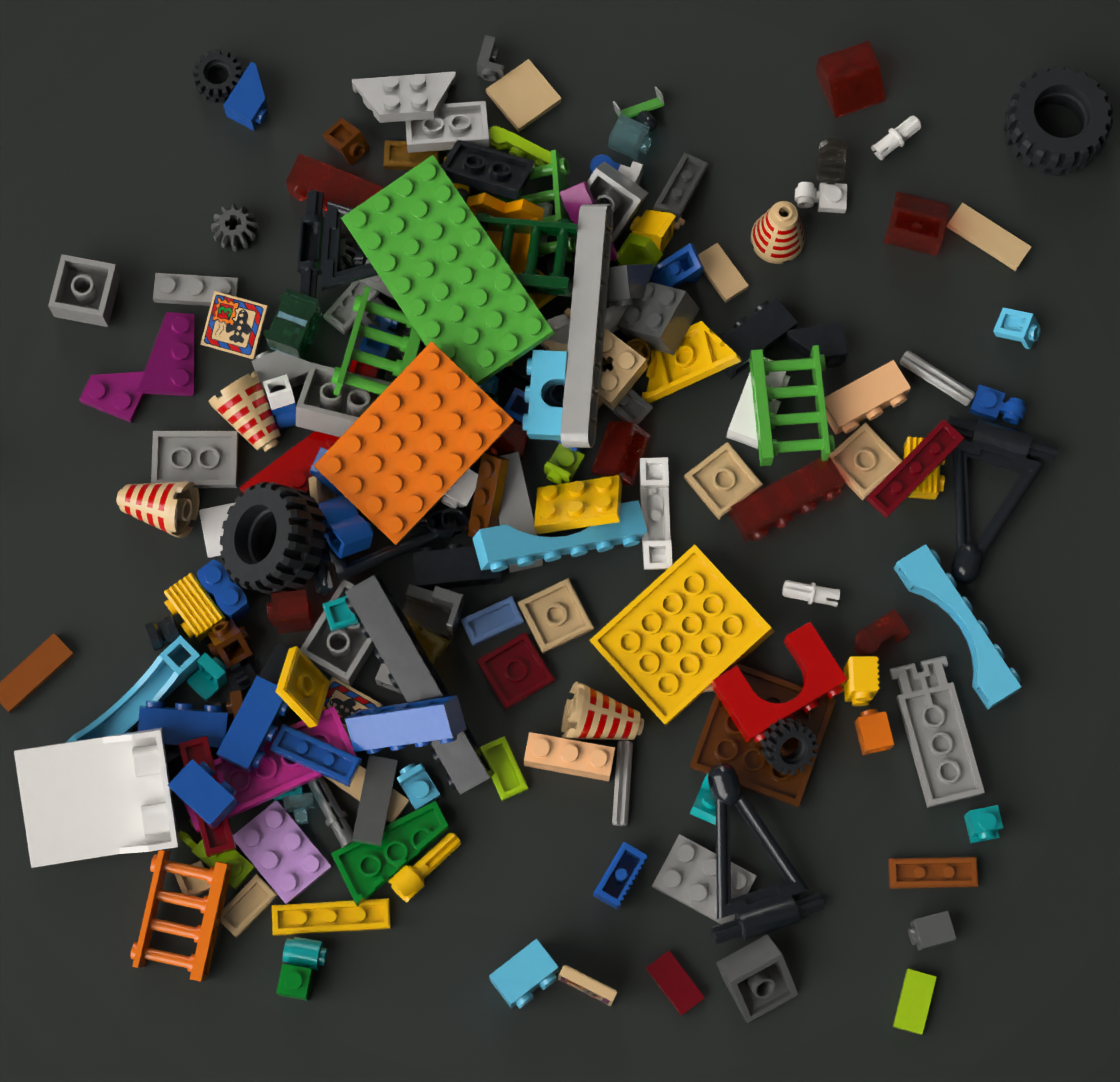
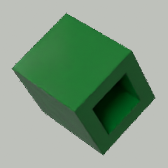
M282 964L276 993L283 997L309 1001L314 971L310 968Z

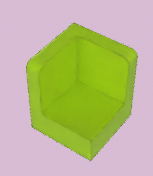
M630 233L617 253L619 258L614 261L618 266L653 264L654 269L663 254L651 238Z

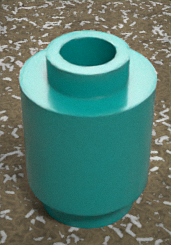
M294 937V939L287 938L283 951V962L318 971L320 965L325 966L328 948H323V941Z

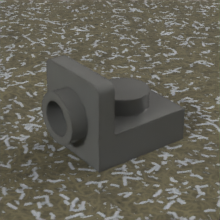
M485 35L477 62V75L481 76L484 80L493 82L504 76V66L496 64L499 55V48H495L496 37Z

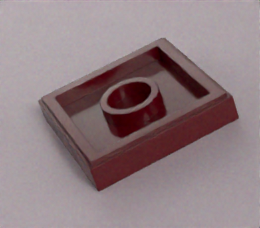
M526 632L477 660L478 666L505 710L510 709L555 682L554 677Z

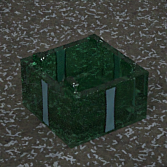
M287 288L285 294H280L279 296L281 303L270 329L265 330L263 334L266 337L267 347L271 353L278 350L305 360L323 319L318 299Z

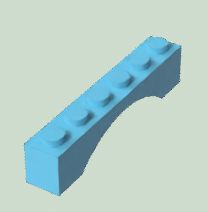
M639 500L621 503L620 522L590 526L581 532L568 536H534L518 531L506 524L479 529L472 539L481 571L491 569V572H499L507 569L508 565L518 564V567H525L540 559H544L545 562H551L560 559L561 555L571 554V557H578L593 549H597L598 552H604L614 548V545L634 546L640 543V539L648 531Z
M925 544L897 561L894 570L909 592L921 595L936 603L959 626L972 656V687L987 710L1015 694L1021 688L1019 684L1021 682L1020 677L1013 668H1008L1003 660L1005 658L1003 651L997 644H992L987 636L989 632L985 624L981 620H976L971 612L973 608L965 596H960L956 590L957 584L950 573H945L940 566L941 560L938 554L933 549L929 550Z
M180 635L156 658L145 674L119 701L66 742L129 733L138 725L140 705L146 706V701H164L198 669L197 660L201 656Z

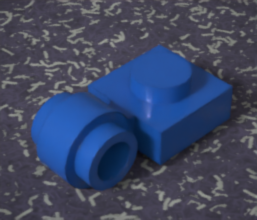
M376 315L375 322L379 323V327L371 323L368 327L396 335L388 330L392 328L397 330L400 322ZM363 337L359 350L387 359L392 346Z
M979 384L969 413L992 421H996L1000 413L1005 422L1018 425L1019 421L1024 419L1027 409L1025 407L1026 403L1023 400L1010 398L1009 401L1004 403L1003 399L1006 393Z

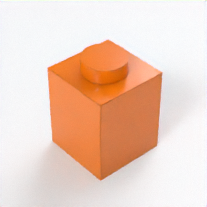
M870 709L861 712V717H858L854 723L862 755L891 750L894 746V741L886 711L878 713L877 709Z

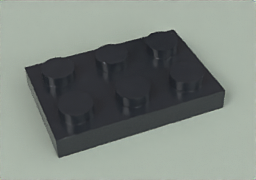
M457 140L441 167L452 183H459L480 191L498 194L504 198L518 200L534 172L535 161Z

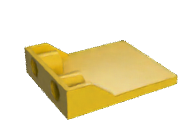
M694 544L589 641L667 726L711 686L713 679L725 673L730 667L753 652L774 633V630Z

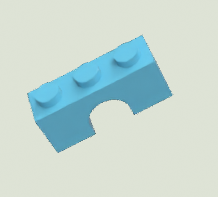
M533 350L532 358L527 360V375H531L530 386L525 387V403H529L528 414L523 415V431H527L530 439L561 441L563 407L547 405L544 402V396L550 387L565 385L567 351Z

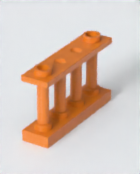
M159 850L158 855L155 854L151 861L150 871L154 873L138 942H134L131 949L130 958L134 960L132 967H145L147 959L187 968L188 972H191V980L207 981L233 864L216 862L215 867L211 866L210 869L170 861L171 851ZM166 872L206 880L207 884H211L208 896L200 898L163 890ZM162 901L201 910V913H204L202 925L193 927L156 919L159 902ZM153 930L194 939V942L197 943L195 954L185 956L149 948Z

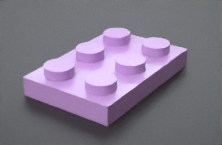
M277 800L233 835L235 843L285 904L292 902L332 868Z

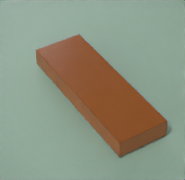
M53 633L0 682V704L11 714L74 656V653Z
M977 857L890 858L888 860L890 889L978 887Z

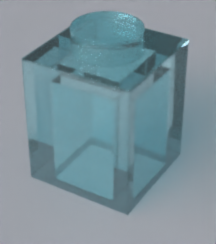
M620 114L609 135L608 148L638 160L642 152L647 153L652 142V138H649L650 127Z

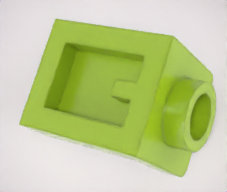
M559 443L550 461H547L544 466V474L547 475L548 480L557 485L570 483L583 462L585 455L575 452L570 448H565Z

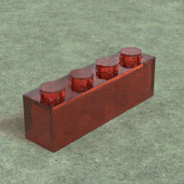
M300 153L286 180L290 195L301 201L307 199V194L311 190L324 192L323 210L327 211L328 200L356 208L384 189L382 186Z
M830 456L828 461L823 462L819 458L732 505L729 510V516L745 542L752 538L754 541H758L768 535V530L777 525L778 528H782L792 522V517L802 512L805 515L817 508L818 502L824 499L829 502L842 494L840 490H842L845 481Z

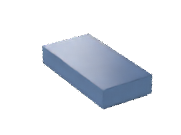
M511 596L461 619V623L474 647L524 624V620Z

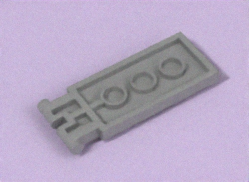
M946 656L921 661L922 672L917 673L914 663L889 669L891 679H897L901 694L897 696V701L927 808L983 795L985 793L955 686L953 682H947L944 667H948Z

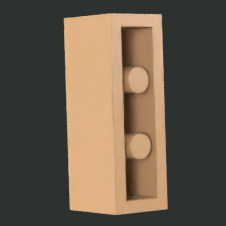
M890 361L824 397L827 421L836 435L842 431L847 434L855 430L862 420L868 418L871 421L880 416L884 408L890 405L893 408L897 407L907 400L906 396L911 387L895 361Z
M529 732L524 766L609 781L615 747Z

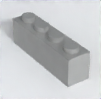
M519 453L502 455L501 457L509 459L497 526L507 524L518 531L537 536ZM543 559L535 560V563L525 567H518V564L508 565L509 572L543 566Z

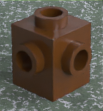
M232 618L216 624L211 631L207 632L212 641L207 645L214 657L222 658L227 668L253 654L246 643L251 639L243 625L237 627Z

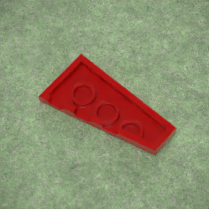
M314 431L240 486L239 490L245 494L244 490L260 482H274L309 493V478L313 477L310 474V469L320 448L329 450L340 437Z

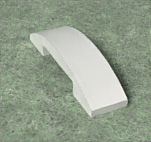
M668 457L640 458V504L648 531L642 537L644 570L668 569L672 565Z

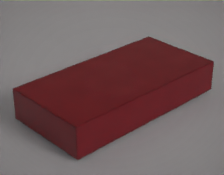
M670 950L645 968L680 1016L684 1015L705 998Z

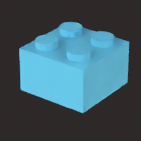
M535 939L490 974L489 978L511 1009L516 1005L521 1009L534 998L532 992L539 987L545 990L557 980L558 966L540 942Z

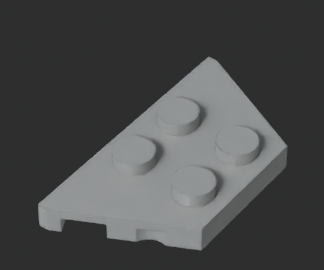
M456 71L352 79L353 91L355 93L358 92L363 97V103L368 109L373 111L374 116L380 123L434 119L439 112V106L448 97L450 86L456 84Z

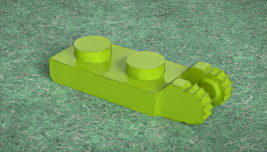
M496 125L488 129L489 142L493 148L496 147L499 151L508 149L511 155L535 161V167L552 164L551 152L513 132L500 128V126L497 127Z
M190 818V820H189L190 825H191L193 828H195L194 825H193V823H192V820H191V818ZM181 830L178 832V837L193 849L192 852L210 868L211 866L215 867L216 862L233 864L229 884L236 890L256 868L236 850L207 857L203 840L196 844L186 832Z

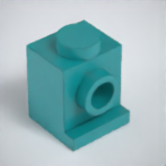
M998 805L970 810L964 815L970 844L1000 838L998 832L1003 828Z

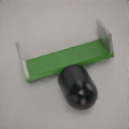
M655 87L657 98L620 110L615 101H613L616 115L621 121L637 116L636 120L645 132H652L655 130L657 122L649 111L665 106L663 95Z

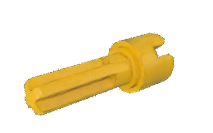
M448 833L413 866L405 865L388 881L392 884L391 888L405 902L411 900L425 887L424 879L461 845L460 839L454 833Z

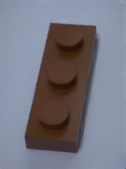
M484 453L482 455L467 535L474 537L479 529L497 526L509 459L492 453Z

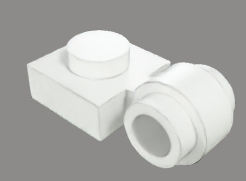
M800 182L798 187L795 188V202H797V206L800 208H811L814 206V203H818V212L845 213L847 207V184L820 182L817 191L813 183Z

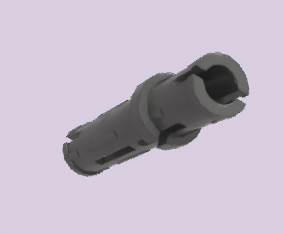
M322 776L308 782L309 788L327 819L325 823L328 828H332L341 848L354 842L352 841L354 832L347 821L348 815L346 811L341 810L324 777Z

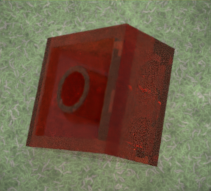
M869 41L818 58L815 72L835 118L886 100L879 62Z

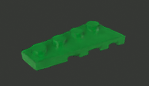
M436 800L386 825L381 846L354 841L331 853L357 907L449 829Z

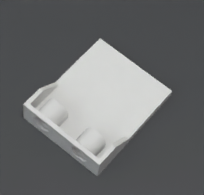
M162 728L14 751L31 868L115 854L150 852L178 847L179 838L172 791L168 787L170 778Z

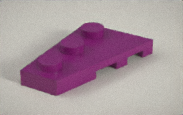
M166 312L136 393L193 396L194 314Z

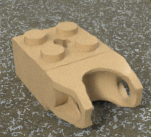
M567 308L564 313L570 320L571 309ZM604 327L599 399L614 410L645 372L648 365L647 360ZM548 339L541 343V346L547 351H568V343L559 344ZM606 364H612L613 370L609 371L607 369L606 372H603L602 367Z

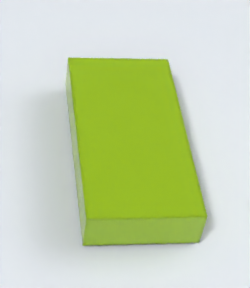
M505 736L480 747L494 771L491 778L502 801L528 790V786Z
M911 969L906 970L893 1027L919 1035L923 1034L936 976Z

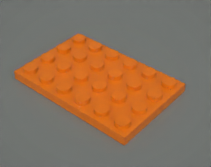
M431 341L318 460L314 467L395 545H398L515 420Z

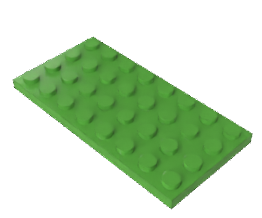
M434 155L341 217L424 344L427 346L431 341L435 343L478 386L555 334Z

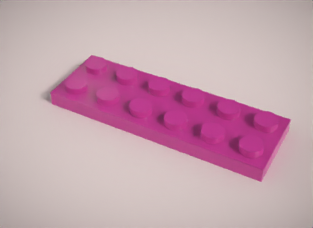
M334 706L322 711L317 726L309 728L303 720L290 726L356 756ZM274 740L267 742L263 750L266 753L264 760L258 769L254 767L251 774L220 758L214 760L220 784L225 781L237 792L233 797L239 804L228 814L229 818L324 775L271 752L270 748ZM184 802L195 830L200 832L196 812Z

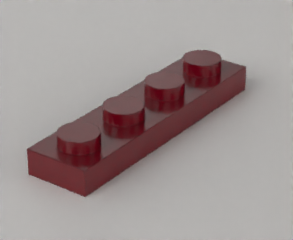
M943 419L867 496L866 500L887 519L962 443L964 437Z
M207 736L178 744L184 767L192 759L198 765L203 761L215 772L213 778L220 784ZM196 813L207 857L236 850L228 816L213 829Z

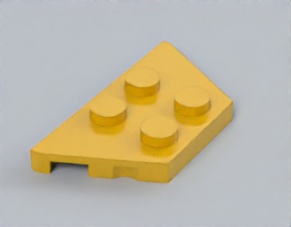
M702 321L695 323L689 327L674 355L654 349L651 350V363L646 374L649 382L647 391L642 393V398L650 404L741 362V358Z

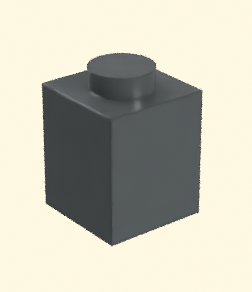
M948 911L915 919L910 922L911 928H908L910 941L913 946L917 945L918 951L951 943L957 939Z

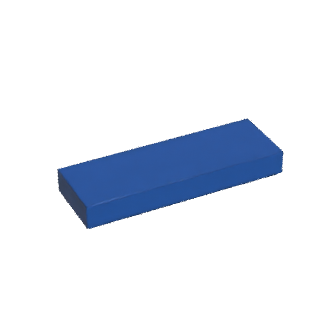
M282 724L270 748L271 752L350 787L362 762V759L285 724Z

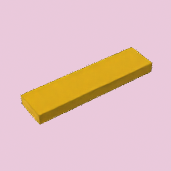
M389 898L365 900L358 907L354 900L272 905L273 936L391 929Z

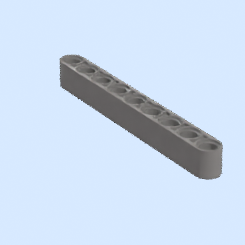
M582 204L579 210L561 422V443L565 448H592L595 444L613 229V210L611 204Z

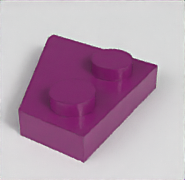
M144 371L91 375L79 400L85 405L132 423L145 394L136 393Z

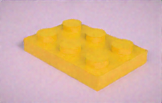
M615 475L538 487L534 521L536 533L544 534L620 522L622 491L620 476Z

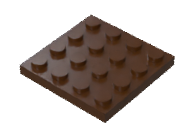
M738 663L728 669L730 670L738 666L753 691L767 702L785 703L794 699L802 691V686ZM715 694L689 768L707 774L716 764H730L736 770L742 788L798 808L816 758H810L813 764L809 766L806 763L804 765L806 769L804 772L796 769L797 775H791L789 772L788 775H784L778 772L764 758L765 756L761 751L764 747L761 745V742L756 743L753 740L747 744ZM828 696L819 700L820 706L807 714L801 711L794 715L795 719L801 721L816 736L817 740L815 742L818 743V749H813L816 753H818L836 702L835 698L829 699ZM792 737L786 740L781 747V754L787 756L793 753L798 746V739Z

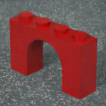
M811 622L788 634L783 641L803 675L802 691L794 699L785 703H771L761 699L753 691L738 666L712 680V689L747 744L753 740L756 743L765 740L766 737L763 734L765 731L770 733L771 728L769 726L771 724L778 726L777 720L783 719L787 723V718H792L795 721L794 715L801 711L807 714L820 706L819 700L826 696L832 699L844 691L842 686L845 685L848 679Z

